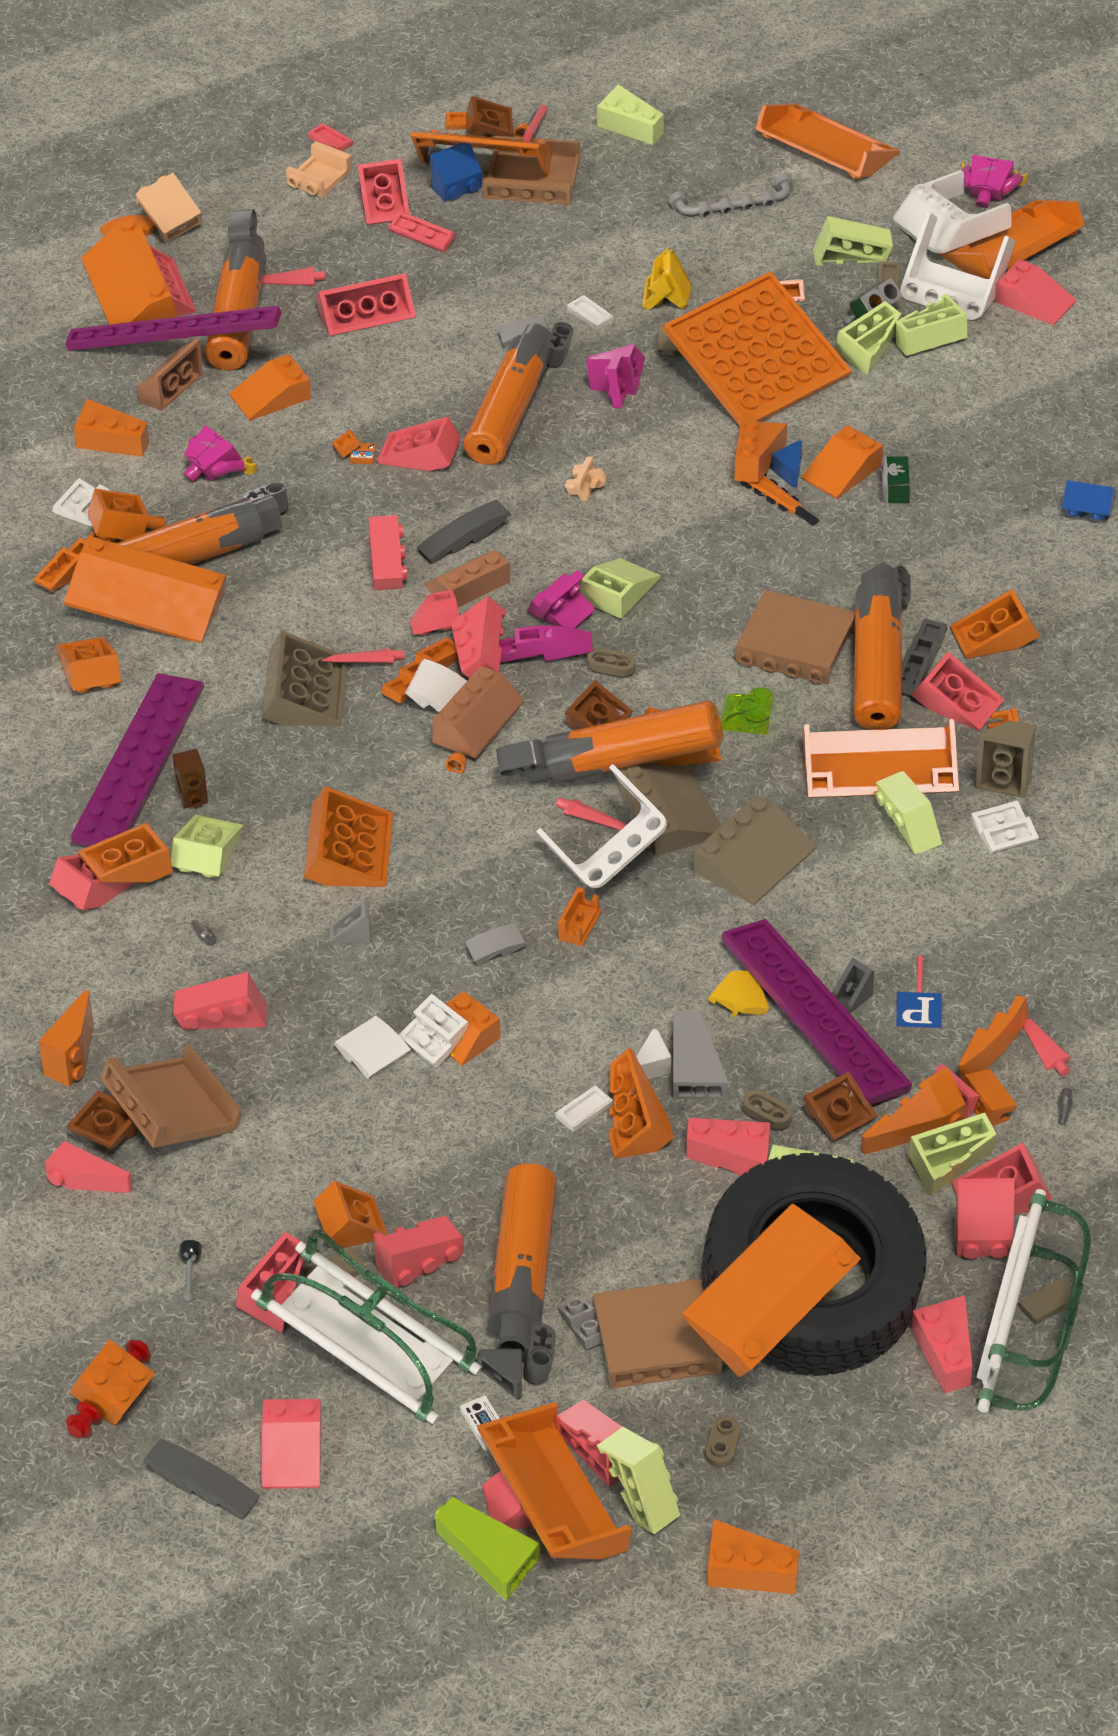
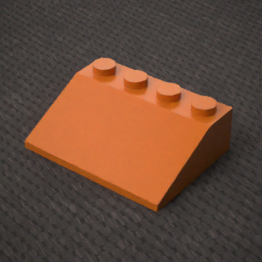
M325 786L312 804L304 878L325 886L386 887L393 812Z

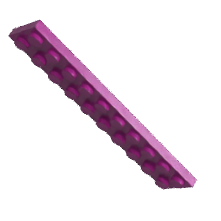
M157 673L71 834L72 843L92 846L132 829L204 689V682Z
M767 919L722 933L721 940L834 1070L840 1076L849 1071L861 1089L867 1103L869 1102L872 1105L911 1091L912 1083Z

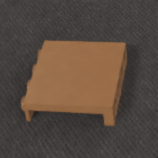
M494 136V138L524 140L523 137ZM531 138L530 141L544 140L550 143L552 158L548 176L543 174L538 157L521 156L516 151L494 149L487 178L484 177L483 199L570 205L580 161V141Z
M765 590L736 644V662L745 666L751 665L763 668L769 672L775 671L787 674L793 678L807 679L813 683L829 685L830 672L848 635L855 632V611Z
M190 1044L185 1045L183 1056L175 1059L126 1068L123 1067L116 1057L106 1060L101 1080L153 1148L226 1134L237 1129L242 1110Z
M702 1279L593 1294V1307L595 1308L608 1367L610 1389L722 1373V1359L680 1315L703 1292Z

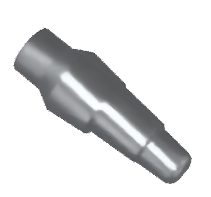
M195 919L191 921L194 931L202 941L207 942L209 945L216 942V937L211 929L203 926Z
M1063 1088L1058 1098L1059 1125L1066 1124L1072 1107V1090L1069 1088Z

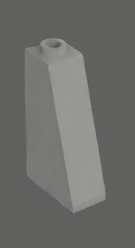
M673 1011V1099H727V1077L700 1011Z

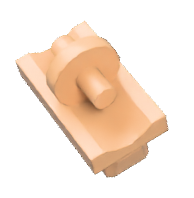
M593 456L586 457L583 464L575 465L573 468L574 479H568L565 484L569 495H578L580 500L588 501L593 489L603 487L607 480L603 470L594 467Z

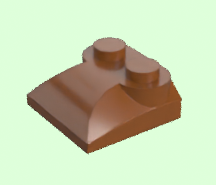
M471 97L466 113L467 131L470 135L483 137L487 135L512 137L514 135L512 108L478 97Z
M594 680L566 710L565 715L567 723L572 728L581 729L626 719L633 710Z
M849 1071L803 1097L806 1113L810 1118L818 1121L832 1141L843 1137L878 1116L870 1103H867L861 1089Z
M98 1090L67 1125L68 1130L109 1149H113L123 1139L131 1138L138 1132V1127L114 1097Z

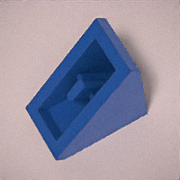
M796 441L772 454L771 470L791 487L796 488L802 459V441Z

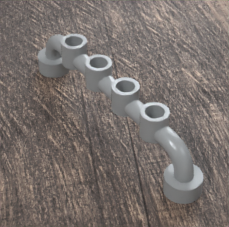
M782 173L774 179L778 192L765 190L761 195L751 196L750 194H743L738 199L730 200V198L724 197L715 203L702 201L697 206H687L688 199L685 193L677 191L670 195L669 202L674 210L678 209L683 214H700L702 219L710 218L715 211H721L722 215L732 214L734 208L742 207L744 212L754 210L755 204L763 203L765 208L773 207L776 205V201L782 200L789 195L790 189L793 187V181L789 174Z

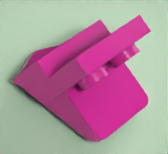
M635 344L589 356L586 364L590 389L608 392V398L612 399L613 408H622L626 395H636L640 375L645 362L644 355Z
M578 569L570 576L564 573L548 588L536 595L529 605L527 612L552 626L576 628L594 611V606L579 592L582 587L580 583L584 575Z

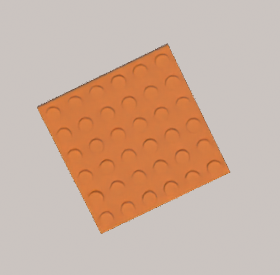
M771 271L664 324L662 329L739 426L741 421L756 420L762 422L847 378L852 372L846 362Z

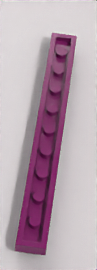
M279 306L76 328L70 330L65 345L68 351L84 350L88 348H103L106 346H122L133 343L277 328L282 312Z

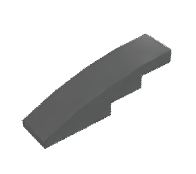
M496 499L453 520L435 532L417 548L433 564L438 562L449 551L453 554L459 552L470 541L474 543L480 542L506 520L511 513Z
M923 619L918 634H915L910 649H907L902 662V695L913 697L911 694L928 675L947 632V624Z
M162 1438L143 1460L184 1492L191 1494L193 1491L215 1507L220 1504L241 1520L260 1497L259 1494L222 1469Z

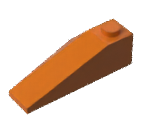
M628 1048L610 1063V1092L613 1093V1106L609 1107V1116L613 1117V1128L609 1129V1141L614 1158L616 1159L658 1152L674 1138L669 1118L635 1053L632 1049Z
M945 1067L925 1079L918 1085L921 1090L911 1099L908 1097L903 1098L900 1101L901 1105L893 1115L885 1114L862 1135L861 1152L866 1155L910 1142L911 1136L965 1119L966 1104L949 1069Z

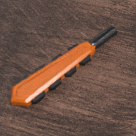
M764 474L759 482L740 481L741 485L747 489H753L754 493L758 496L766 497V501L769 503L777 504L780 510L796 514L812 526L819 522L817 517L801 507L798 498L790 496L788 491L783 487L780 488L773 479H768L767 474Z

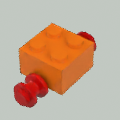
M109 1339L81 1374L69 1392L81 1401L76 1406L78 1414H71L66 1419L67 1429L71 1435L76 1438H88L92 1433L90 1425H98L102 1418L116 1426L147 1387L155 1373L142 1364L147 1363L151 1358L149 1347L144 1342L129 1340L124 1350Z

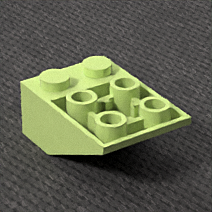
M619 558L594 566L581 581V594L595 608L622 619L661 578V575Z

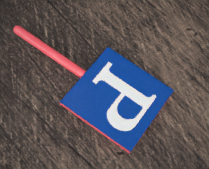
M921 955L918 956L917 992H897L896 1027L941 1028L942 993H922L923 957Z

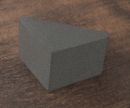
M852 958L833 990L832 994L850 1014L873 996L874 971L855 958Z
M481 1349L477 1352L478 1364L482 1366L481 1372L519 1400L522 1397V1350Z

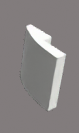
M78 478L54 504L52 512L92 526L88 510L95 487ZM99 484V485L97 486V488H96V489L109 490L108 488L104 487V486L101 485V484Z
M423 659L405 693L422 708L430 704L440 712L467 680L436 662Z
M1018 800L971 813L970 820L991 853L1039 839L1030 817H1025Z
M431 994L413 1012L416 1018L399 1036L410 1049L437 1068L458 1044L469 1023Z
M374 1016L334 1042L335 1047L349 1063L354 1062L367 1079H370L411 1051L403 1039L377 1016Z

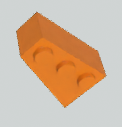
M86 399L74 426L76 448L143 457L149 444L147 422Z
M756 420L741 421L735 455L734 481L759 482L769 469L772 462V454L787 446V423L758 422Z
M713 1519L707 1586L796 1594L799 1550Z

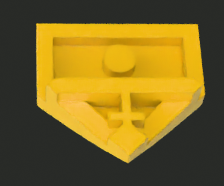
M731 971L708 998L713 1004L718 1001L720 1005L728 1008L733 1017H736L739 1012L762 1015L767 1014L769 1010L761 985L749 971Z

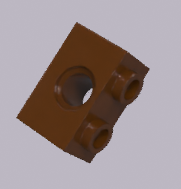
M193 749L172 754L176 790L183 808H196L208 803L205 768L198 750Z

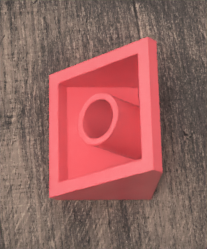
M501 1470L482 1485L490 1517L514 1530L533 1526Z

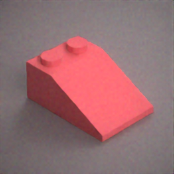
M401 159L358 165L367 225L392 222L399 211L410 215Z
M1021 259L996 282V303L1051 325H1055L1076 303V299L1039 266Z
M449 416L404 428L388 434L377 461L383 465L425 471L445 469L450 465L461 437Z
M949 652L943 656L911 694L928 710L949 719H954V721L978 731L1004 701L999 694Z
M77 854L57 858L49 885L55 888L61 896L72 901L77 908L89 910L101 907L136 882H100Z
M1024 1143L951 1181L957 1195L958 1179L1014 1178V1215L1030 1211L1037 1189H1042L1046 1192L1044 1203L1052 1199L1039 1166Z
M1014 1178L958 1179L954 1227L956 1257L974 1259L982 1256H992L1000 1259L1009 1256L1014 1237Z
M321 1399L263 1400L262 1489L320 1488Z

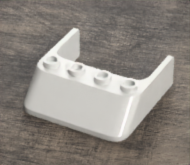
M959 170L930 182L918 184L912 188L893 216V222L897 227L917 240L926 212L934 214L938 219L928 249L934 253H946L1011 228V205L1005 203L978 214L964 212L948 200L965 193L964 172Z
M926 212L901 285V294L908 301L926 306L930 302L937 303L941 300V296L947 293L967 314V319L978 320L996 297V282L1005 274L1015 240L1008 236L1004 237L990 279H984L929 261L927 258V248L938 217L930 212Z
M613 764L609 767L618 781L640 802L641 810L629 824L587 861L581 864H574L541 828L536 831L560 860L582 883L590 888H600L656 840L667 827V820L664 815Z

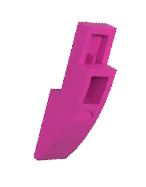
M564 626L514 629L515 637L499 640V646L502 648L500 663L534 657L540 654H544L545 660L550 661L593 652L591 632Z

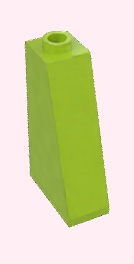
M451 1497L445 1505H441L435 1513L436 1533L506 1600H508L540 1560V1543L454 1497Z

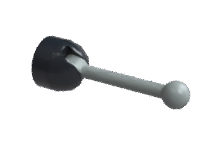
M195 1240L181 1242L179 1250L181 1259L187 1262L186 1293L183 1295V1300L187 1303L194 1300V1295L191 1293L193 1263H196L202 1254V1245Z

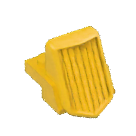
M665 249L653 260L652 273L645 281L642 307L647 310H651L655 305H660L664 297L681 309L686 308L688 305L691 283L673 249Z

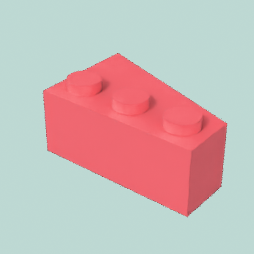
M397 515L369 517L374 590L403 588V580H407L406 565H401V559H405V545H400L399 539L404 538L403 524H398Z
M486 596L451 622L461 672L469 678L480 666L498 672L500 668L502 648L499 646V639L504 634L501 622L502 618L506 617V610L489 596Z
M244 972L174 991V1016L183 1030L266 1027L267 1003L250 974Z
M689 1118L687 1130L688 1159L716 1168L722 1167L734 1171V1174L742 1175L745 1172L748 1173L749 1169L760 1163L764 1165V1162L768 1160L770 1123Z
M446 1216L418 1222L415 1228L407 1230L403 1226L395 1228V1233L383 1235L381 1232L374 1233L376 1269L393 1289L401 1285H409L414 1278L424 1273L430 1274L438 1266L447 1261L453 1262L464 1253L463 1236Z
M287 1232L282 1234L238 1287L236 1307L282 1333L286 1322L252 1299L251 1295L258 1288L282 1305L298 1288L306 1257L295 1250L300 1240Z
M965 1295L913 1310L911 1331L943 1392L948 1393L971 1386L972 1358Z
M585 1400L578 1402L557 1415L556 1429L576 1454L608 1487L619 1482L618 1475L612 1477L609 1468L613 1465L606 1453L601 1454L597 1445L622 1428V1426Z

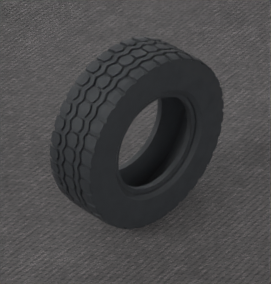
M800 1153L798 1156L796 1154L783 1155L781 1159L776 1157L764 1162V1165L760 1163L749 1169L748 1173L745 1172L737 1178L724 1192L712 1214L701 1264L703 1291L792 1203L849 1242L859 1253L866 1266L868 1280L862 1287L840 1299L819 1301L760 1361L770 1367L774 1365L778 1370L785 1372L791 1370L794 1371V1374L807 1376L809 1373H813V1376L827 1375L830 1372L833 1375L846 1372L847 1369L851 1371L862 1367L865 1362L868 1364L879 1358L880 1353L883 1355L899 1340L912 1319L913 1310L916 1309L925 1278L927 1263L925 1239L920 1222L918 1223V1217L913 1208H909V1202L902 1193L898 1194V1189L889 1181H884V1177L874 1170L869 1171L868 1167L858 1162H855V1164L850 1162V1159L839 1156L834 1158L833 1155L819 1153V1155Z

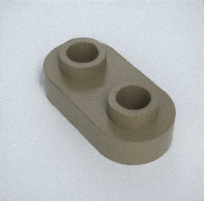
M597 648L593 649V652L588 653V667L595 672L626 677L635 672V658L628 653Z
M752 1090L744 1095L743 1110L747 1115L760 1122L770 1123V1128L777 1130L785 1129L791 1124L792 1110L784 1102L761 1090Z
M720 1417L712 1424L705 1457L707 1462L713 1467H727L734 1460L740 1438V1424L734 1418Z

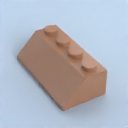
M480 666L433 718L432 743L477 758L524 703V700L503 673Z

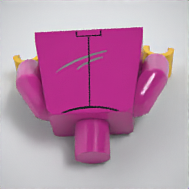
M973 155L971 165L962 163L965 187L970 189L972 197H978L976 205L979 207L988 208L990 200L1001 201L1004 195H1008L1014 188L1023 186L1027 182V173L1021 175L1016 170L1014 175L1013 161Z
M206 425L197 436L190 438L184 454L190 466L183 474L191 482H194L201 474L214 481L218 477L231 472L243 471L245 474H253L257 471V464L253 463L251 457H245L243 462L235 447Z

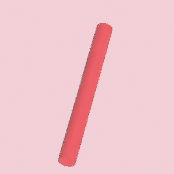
M546 105L539 107L523 135L524 140L530 141L548 110Z

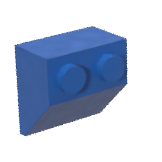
M460 143L430 154L432 189L444 202L457 199L459 196L482 188V171L470 143Z
M1067 480L1062 509L1067 510V515L1081 517V513L1091 514V519L1104 521L1105 517H1111L1117 491L1114 487Z

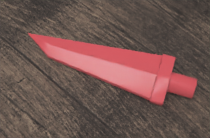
M314 267L264 275L262 284L315 286V281L326 280L325 271L314 272Z
M389 648L381 650L335 654L321 661L394 663V660H404V651H392Z
M561 797L557 799L556 806L564 809V814L620 831L627 825L577 799L571 801Z
M1027 1019L1023 1028L1046 1070L1056 1068L1061 1076L1068 1075L1070 1069L1065 1064L1070 1060L1068 1053L1064 1052L1035 1022Z

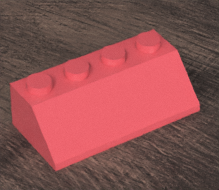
M150 246L170 291L178 316L195 313L196 308L174 259Z
M406 273L320 291L315 295L320 317L329 336L416 317Z

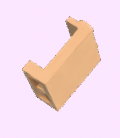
M315 141L311 145V157L298 169L290 166L286 168L287 184L292 188H298L308 192L310 195L323 198L352 171L351 155Z
M174 173L160 177L154 184L144 186L136 193L137 205L139 207L142 206L158 228L160 238L164 243L202 223L201 211Z

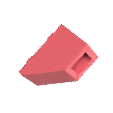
M453 590L428 594L409 621L413 635H427L433 630L452 629L451 622L459 616Z

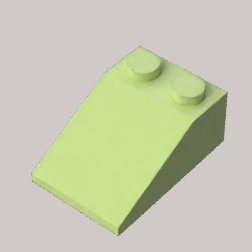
M195 814L173 838L172 867H176L182 872H200L203 876L209 878L219 877L228 864L244 825Z

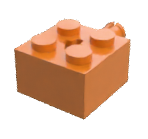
M94 489L88 516L96 536L103 539L116 538L124 541L144 534L146 529L156 530L165 526V518L163 516L148 515L140 495Z

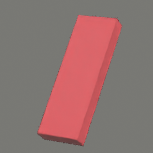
M402 211L397 213L388 227L391 232L442 252L449 248L456 237L453 231Z

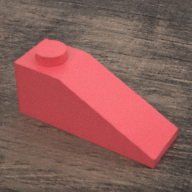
M66 1141L45 1161L47 1178L55 1186L62 1185L68 1189L124 1193H130L133 1189L131 1173Z

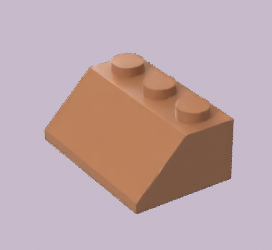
M195 339L178 349L145 380L140 382L138 385L139 402L162 411L203 375L200 340Z
M493 550L425 582L424 586L431 593L452 589L456 597L457 607H460L510 583L509 561L497 550Z

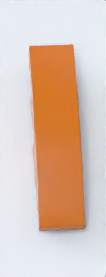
M93 531L89 535L95 538L117 543L115 538L103 539L99 536H96L95 531ZM79 538L69 549L63 547L33 579L34 583L53 592L71 582L78 558L87 538L85 540Z
M446 637L416 652L415 661L400 668L398 677L383 684L381 693L398 703L409 699L410 697L405 692L421 661L427 659L448 668L458 659L455 641Z
M1016 996L1008 1013L997 1012L988 1030L977 1028L959 1063L962 1081L966 1074L986 1070L1017 1037L1029 1017L1026 997Z

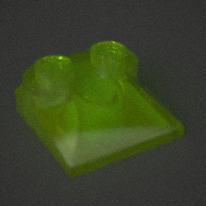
M758 687L752 689L749 694H726L721 714L723 730L768 735L775 701L773 693L767 688Z

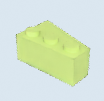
M618 84L597 106V126L653 145L664 134V114Z
M827 216L813 248L816 265H822V262L836 261V264H843V261L857 260V263L886 262L893 243L890 229Z
M947 293L942 295L941 300L937 303L930 302L926 304V309L921 312L916 310L896 321V345L906 356L967 338V314Z
M884 301L840 330L835 350L854 367L868 375L896 336V321L900 320L901 313Z
M904 771L876 782L878 792L875 795L879 805L885 807L888 816L893 819L914 854L942 845L931 802Z
M982 1113L911 1136L907 1155L925 1189L932 1196L993 1151L997 1134L986 1113Z
M622 1427L597 1445L601 1454L606 1453L613 1465L609 1468L612 1477L618 1475L625 1489L621 1492V1495L634 1521L640 1527L656 1534L680 1516L677 1506L678 1498L672 1490L671 1476L663 1460L664 1453L657 1443H652Z

